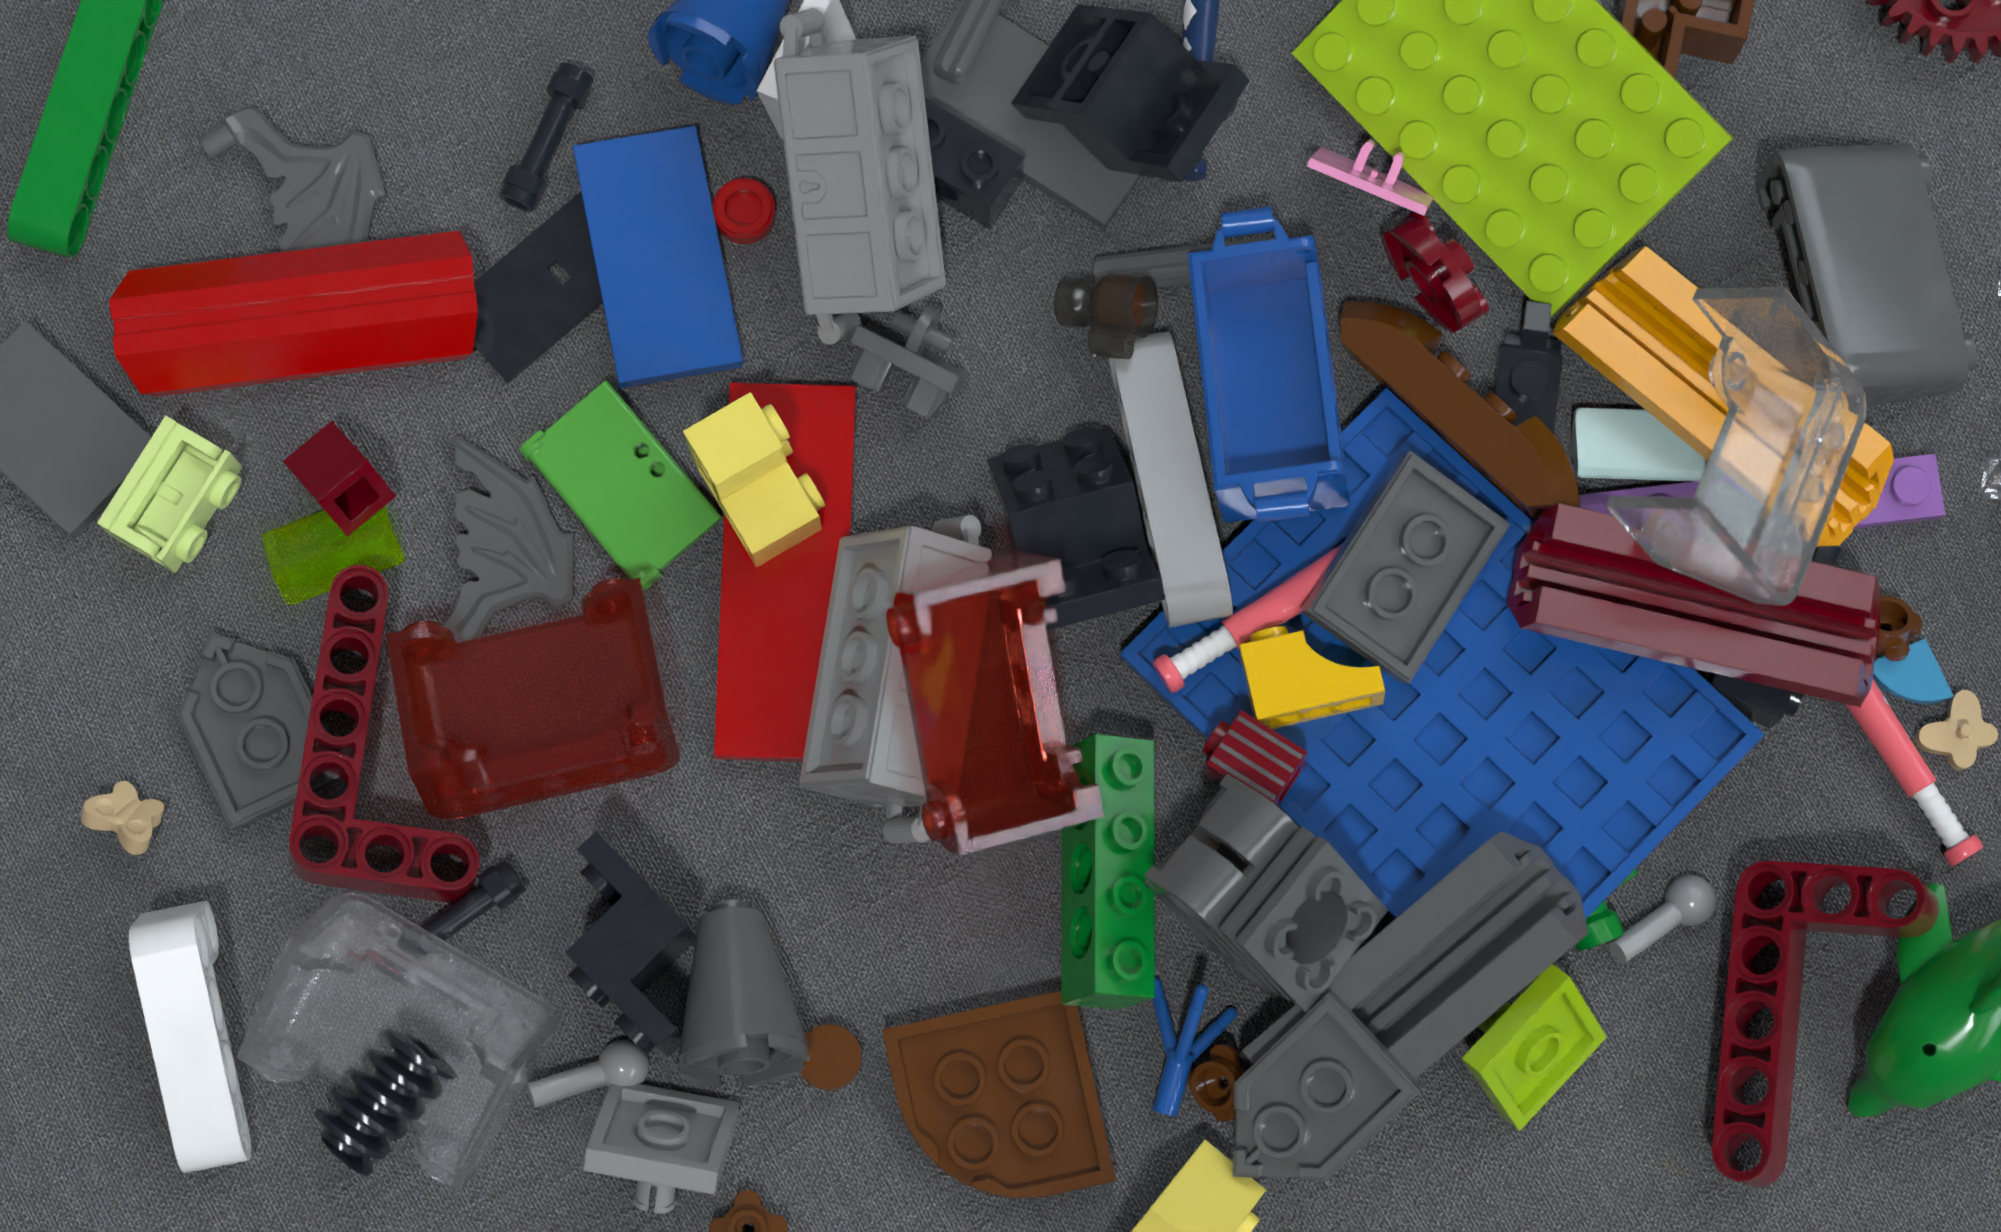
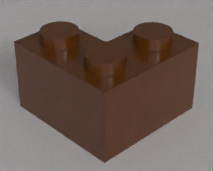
M1619 0L1616 19L1675 78L1680 53L1733 64L1748 38L1755 0Z

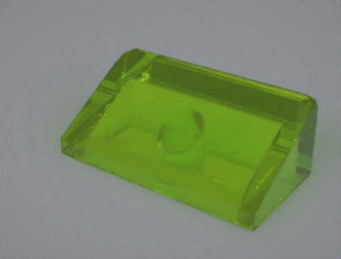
M384 506L348 537L325 511L261 534L272 577L288 605H295L329 592L334 577L342 569L349 566L366 565L381 572L405 561L403 548L387 506Z

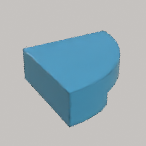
M1926 638L1909 645V654L1901 661H1890L1885 657L1875 660L1873 679L1878 687L1885 692L1888 691L1903 700L1922 705L1941 703L1954 696Z

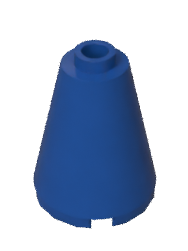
M675 0L655 19L649 28L648 43L656 59L663 66H665L670 58L684 71L679 81L688 88L711 100L729 105H739L744 96H749L751 101L758 94L757 89L768 70L780 33V22L786 14L790 0Z

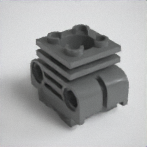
M1227 774L1219 783L1222 788L1206 806L1203 816L1192 834L1189 835L1181 846L1167 855L1157 868L1152 866L1144 875L1147 879L1144 883L1187 925L1190 931L1208 950L1224 959L1239 976L1274 998L1281 996L1289 1002L1291 1000L1299 1009L1307 1012L1322 992L1329 987L1334 977L1358 947L1372 933L1388 909L1326 840L1321 837L1316 838L1304 827L1299 828L1286 813L1269 799Z

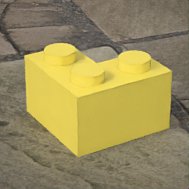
M750 392L683 431L695 466L756 568L822 530L817 511L825 507V503L809 475L805 473L796 478L787 463L786 457L793 453L787 440L790 436L771 404L761 409Z
M1204 1140L1130 1232H1251L1260 1221L1251 1210L1265 1193L1266 1189L1253 1178L1233 1177V1162L1207 1140Z

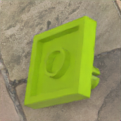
M1552 964L1533 981L1512 1005L1508 1002L1505 1003L1494 1015H1491L1478 1026L1485 1034L1461 1059L1501 1117L1520 1131L1599 1047L1607 1036L1570 976Z

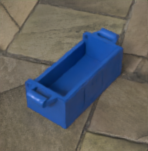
M1272 206L1221 213L1222 224L1216 234L1212 250L1187 253L1214 491L1224 523L1257 519L1258 523L1308 517L1310 516V511L1351 506L1323 284L1315 238L1310 235L1288 238L1281 224L1273 217ZM1275 231V239L1225 246V238Z

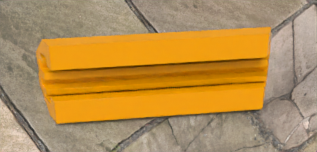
M1647 246L1634 250L1596 279L1560 315L1552 332L1557 338L1812 547L1840 546L1853 532L1852 529L1876 508L1894 462L1891 443Z

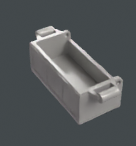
M810 8L782 18L780 31L784 36L783 56L775 59L774 70L804 311H806V315L817 316L819 322L818 336L822 342L831 345L854 335L857 326L861 325V319L857 313L896 311L944 288L946 279L920 53L916 35L827 42L823 31L825 25L824 16L818 9ZM809 36L811 47L800 50L798 39Z
M974 515L938 520L933 524L932 531L915 526H906L841 537L839 541L799 787L875 807H886L887 822L883 827V835L891 844L923 843L928 841L933 834L932 822L939 804H950L953 800L992 556L991 549L979 546L978 537L981 533V523ZM921 806L919 817L901 818L903 807Z

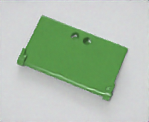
M607 380L589 393L545 432L540 429L519 448L522 456L527 461L531 460L630 579L629 584L637 594L649 589L652 584L664 575L661 572L664 568L722 520V516ZM641 445H647V446H642V447L638 450L637 456H636V449H637L639 446H641Z

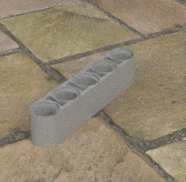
M1170 331L1107 342L1113 386L1151 557L1162 582L1165 600H1161L1167 626L1172 628L1230 617L1233 615L1230 586Z

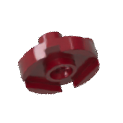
M1411 211L1383 234L1382 242L1385 252L1401 281L1408 276L1411 277L1414 284L1421 291L1414 299L1442 328L1455 333L1465 326L1471 325L1489 311L1486 299L1467 277V274L1474 270L1471 258L1456 240L1450 239L1443 244L1425 215L1423 216Z

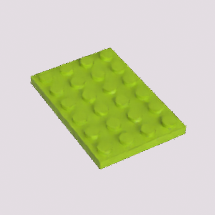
M1342 0L1292 52L1295 58L1392 157L1398 152L1404 154L1402 168L1429 195L1434 196L1435 202L1533 302L1552 304L1550 318H1553L1735 139L1598 0Z

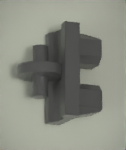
M930 305L924 309L918 319L900 310L895 314L890 327L908 335V341L872 323H868L865 327L858 325L850 343L858 346L854 354L848 378L868 389L880 392L883 390L894 365L913 374L914 376L900 404L928 419L936 415L948 399L949 394L962 390L969 373L924 350L926 346H929L947 355L954 342L953 337L935 329L941 311Z

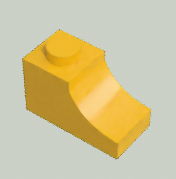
M1287 627L1267 628L1249 636L1250 643L1239 645L1240 662L1253 717L1271 729L1384 704L1385 687L1379 666L1358 668L1331 662L1311 649L1306 643L1303 631L1288 634Z

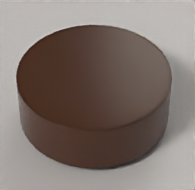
M832 1024L817 1026L805 1034L809 1046V1062L803 1060L804 1069L800 1073L804 1080L814 1088L823 1091H836L848 1086L857 1077L862 1064L861 1049L854 1035L847 1029Z

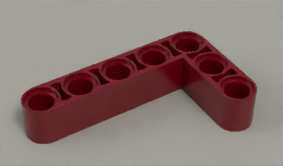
M352 565L342 569L334 577L330 587L289 837V863L297 876L312 884L438 902H455L473 888L478 873L479 854L471 841L464 836L450 832L354 819L387 613L388 585L384 577L376 569L366 565ZM363 589L374 596L376 604L368 611L354 612L343 605L341 598L348 591ZM342 650H353L359 652L365 658L367 664L360 672L344 674L333 667L331 659ZM333 711H343L355 719L357 727L346 736L336 737L328 734L322 728L321 720ZM323 773H333L339 775L345 781L347 790L336 799L325 800L313 793L310 787L311 782ZM321 835L334 842L337 853L331 860L325 863L310 862L300 851L301 844L312 836ZM377 845H388L399 852L402 864L391 872L381 873L373 870L368 865L365 856L371 848ZM442 854H452L458 856L464 862L467 873L455 882H445L434 875L431 869V862Z
M1761 861L1750 865L1740 875L1735 893L1712 1140L1713 1161L1718 1171L1727 1178L1751 1187H1764L1775 1182L1783 1173L1785 1167L1807 931L1900 938L1917 937L1928 932L1936 923L1939 915L1938 898L1929 886L1911 872L1893 868ZM1782 880L1786 888L1784 900L1773 909L1763 910L1760 902L1762 890L1767 884ZM1837 885H1848L1851 891V899L1848 906L1838 914H1827L1824 907L1826 894ZM1902 889H1914L1917 893V904L1913 912L1905 918H1892L1889 912V904L1892 897ZM1777 944L1780 952L1778 965L1773 971L1758 975L1754 965L1756 954L1766 945ZM1770 1008L1774 1016L1772 1030L1764 1038L1752 1040L1748 1028L1750 1018L1755 1012ZM1756 1073H1764L1768 1082L1766 1096L1761 1102L1748 1106L1743 1099L1742 1090L1744 1083L1750 1076ZM1750 1138H1757L1762 1148L1761 1160L1755 1168L1743 1172L1737 1164L1736 1155L1738 1148L1744 1141Z

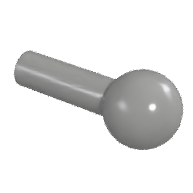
M1684 875L1675 879L1666 890L1663 905L1626 930L1622 936L1609 943L1610 950L1615 958L1625 964L1679 924L1697 926L1706 922L1713 915L1717 903L1716 893L1712 885L1697 875Z
M614 1041L602 1050L598 1061L526 1083L528 1096L533 1108H537L605 1085L609 1088L611 1083L620 1086L642 1084L649 1072V1059L633 1041Z

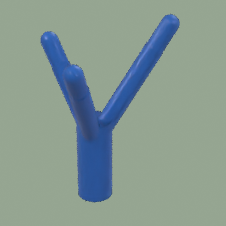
M1155 977V998L1152 1000L1167 1057L1152 1108L1153 1111L1173 1117L1178 1116L1192 1063L1237 1017V1010L1235 1008H1227L1193 1042L1208 994V987L1204 984H1199L1195 988L1177 1044L1162 983L1159 978Z

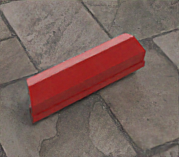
M460 231L130 270L109 299L110 315L114 324V356L140 394L155 397L464 360L473 354L478 315L472 255Z

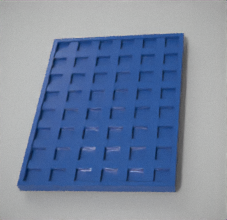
M1386 388L1341 432L1351 506L1310 511V516L1264 523H1258L1257 519H1254L1222 551L1230 586L1233 614L1343 544L1394 463L1404 451L1410 450L1510 523V526L1409 684H1400L1380 669L1385 687L1384 704L1272 729L1308 751L1307 765L1279 808L1299 828L1304 827L1316 838L1321 837L1326 840L1388 909L1387 914L1393 920L1399 917L1487 840L1500 831L1539 846L1555 863L1554 866L1564 878L1567 877L1580 892L1585 919L1587 920L1762 740L1765 734L1693 668L1520 628L1506 603L1509 588L1513 582V568L1517 550L1535 523ZM1162 611L1120 653V659L1206 741L1222 720L1231 725L1241 710L1253 717L1240 662V650H1237V648L1225 652L1223 656L1215 658L1213 662L1207 663L1205 667L1188 675L1183 680L1185 686L1175 693H1170L1155 671L1152 662L1164 654L1170 658L1177 653H1181L1185 648L1191 647L1193 643L1199 642L1203 637L1209 636L1211 632L1218 630L1222 626L1221 621L1228 617L1169 628L1164 611ZM1303 613L1280 625L1287 627L1288 634L1303 631L1306 643L1311 649L1331 662L1358 668L1375 666Z

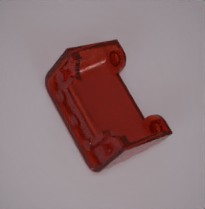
M1021 551L992 558L898 592L895 595L893 607L887 610L886 623L892 642L900 650L927 802H924L921 806L923 826L932 841L938 840L947 851L959 856L1104 817L1099 785L1091 783L1083 786L1077 778L1074 767L1071 765L1081 762L1082 759L1079 748L1066 745L1046 624L1058 620L1056 609L1045 606L1049 596L1065 592L1060 559Z
M613 578L597 583L592 588V591L582 599L583 615L464 642H458L455 633L451 629L442 627L435 621L414 622L406 626L402 631L386 634L408 773L427 812L431 816L440 819L465 818L652 776L667 771L680 761L677 735L645 592L640 578L631 580Z

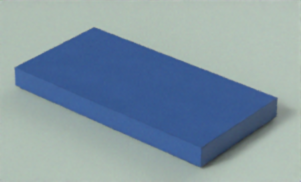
M696 126L574 145L573 156L618 388L742 368L743 358Z

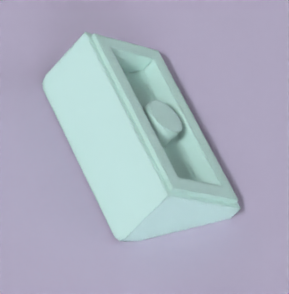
M1583 407L1575 410L1570 451L1576 474L1580 478L1698 482L1705 480V458L1644 409Z

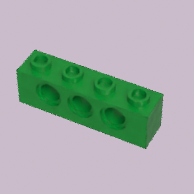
M1094 734L1062 750L1061 1005L1121 1010L1155 998L1154 893L1144 883L1147 880L1144 875L1152 866L1154 867L1153 740Z

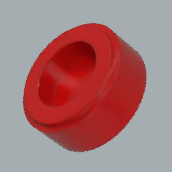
M748 178L732 180L720 188L713 201L716 227L731 242L737 244L756 243L765 238L774 226L776 209L773 196L767 187L756 180Z

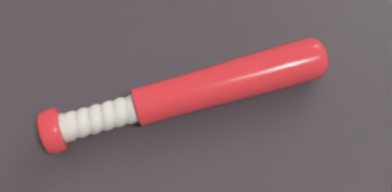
M1342 544L1254 602L1221 621L1222 626L1218 630L1211 632L1209 636L1203 637L1199 642L1193 643L1191 647L1185 648L1181 653H1177L1170 658L1166 654L1157 657L1152 664L1170 693L1181 690L1185 686L1183 680L1188 675L1205 667L1207 663L1213 662L1215 658L1223 656L1225 652H1229L1234 648L1240 650L1239 645L1250 643L1249 636L1263 629L1278 627L1301 614V608Z
M1873 679L1871 690L1861 707L1844 705L1882 757L1907 797L1912 796L1917 801L1918 806L1924 811V815L1930 820L1931 826L1935 828L1937 835L1941 837L1943 844L1946 846L1947 851L1943 853L1944 858L1950 866H1955L1981 850L1983 845L1976 835L1969 837L1967 832L1963 830L1962 824L1957 821L1956 815L1951 812L1950 806L1946 804L1944 797L1940 795L1934 783L1937 779L1916 749Z

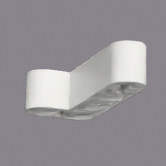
M208 901L141 913L129 929L130 953L179 1168L183 1173L248 1161L251 1158L249 1127L213 968V963L219 954V942L211 906Z

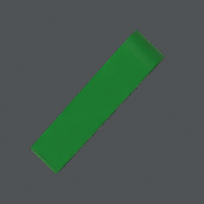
M81 0L11 206L7 225L9 241L74 258L80 251L162 8L163 0Z

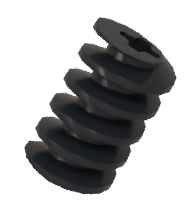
M387 1029L384 1033L394 1050L390 1056L374 1049H370L366 1053L376 1069L374 1074L370 1075L355 1068L349 1072L359 1091L353 1095L335 1088L331 1093L341 1111L337 1115L322 1108H318L314 1112L323 1128L320 1134L325 1146L348 1168L366 1177L373 1172V1164L369 1156L383 1159L391 1152L386 1136L401 1139L408 1133V1125L403 1116L419 1119L426 1112L425 1105L420 1096L435 1100L443 1093V1087L437 1075L450 1080L457 1077L456 1071L447 1061L427 1044L413 1035L409 1034L406 1036L391 1029Z

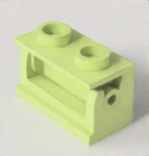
M165 415L97 524L114 539L176 574L183 561L190 563L202 549L207 538V530L204 528L217 507L221 510L226 508L235 497L241 484V477L238 474L243 467L229 451L224 450L221 453V448Z

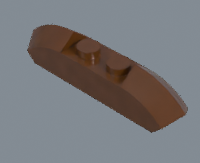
M1344 302L1340 317L1341 343L1350 357L1381 385L1390 390L1533 520H1537L1544 509L1558 503L1580 508V497L1573 469L1565 451L1554 434L1537 416L1514 427L1512 423L1518 416L1505 402L1491 391L1484 398H1481L1466 384L1471 378V374L1446 351H1443L1436 358L1433 354L1443 333L1416 315L1396 307L1373 302Z

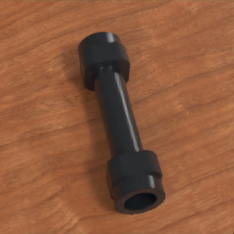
M560 63L557 71L553 73L546 88L551 99L519 167L511 165L503 180L504 185L499 193V198L507 204L522 211L533 212L536 204L540 202L547 187L545 180L542 178L573 109L582 110L590 94L589 90L594 78L588 72L572 64Z
M505 859L480 873L477 878L481 884L414 932L407 935L406 932L400 930L386 940V944L377 949L379 956L398 981H401L409 974H414L425 966L427 962L423 957L494 905L503 910L527 890Z

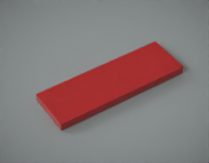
M729 383V404L751 392L761 409L769 404L774 407L790 436L787 440L793 453L786 457L787 463L796 478L805 473L809 475L820 493L825 507L817 511L821 521V531L757 568L724 514L714 757L715 760L803 762L839 541L841 537L851 536L856 386Z

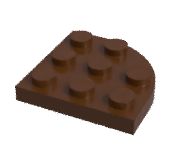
M1061 990L882 1029L895 1093L906 1125L924 1153L952 1178L981 1192L1015 1199L1053 1196L1116 1182L1078 1006L1061 1005Z

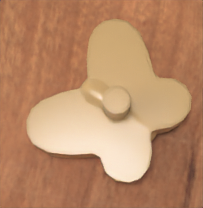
M1961 690L1948 701L1947 718L1944 721L1929 723L1917 730L1914 741L1922 751L1930 754L1944 755L1947 757L1948 764L1954 770L1963 771L1974 764L1978 749L1989 747L1998 739V731L1993 724L1983 721L1981 707L1976 695L1969 690Z
M120 781L113 786L112 793L97 795L85 801L81 822L84 826L93 830L114 831L117 833L119 842L124 850L133 855H140L149 848L152 829L161 823L164 804L157 799L140 801L134 785L128 781Z

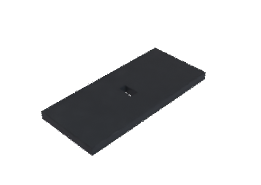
M581 192L474 282L478 308L474 347L507 384L602 304ZM556 263L571 277L564 285L549 271Z

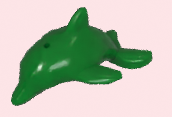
M1929 883L1927 885L1934 891L1939 902L1940 911L1933 927L1928 932L1917 937L1899 938L1896 956L1900 987L1882 1013L1866 1045L1863 1072L1850 1089L1847 1108L1855 1117H1875L1894 1107L1927 1108L1957 1096L1988 1080L2001 1082V917L1954 939L1945 885ZM1917 899L1905 913V917L1913 912Z

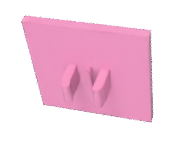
M1368 140L1362 146L1356 161L1323 147H1320L1308 161L1307 167L1423 216L1426 214L1434 198L1425 190L1397 179L1404 163V154L1402 152L1396 153L1393 157V163L1388 175L1380 172V170L1366 166L1365 164L1370 152L1375 146L1373 140Z

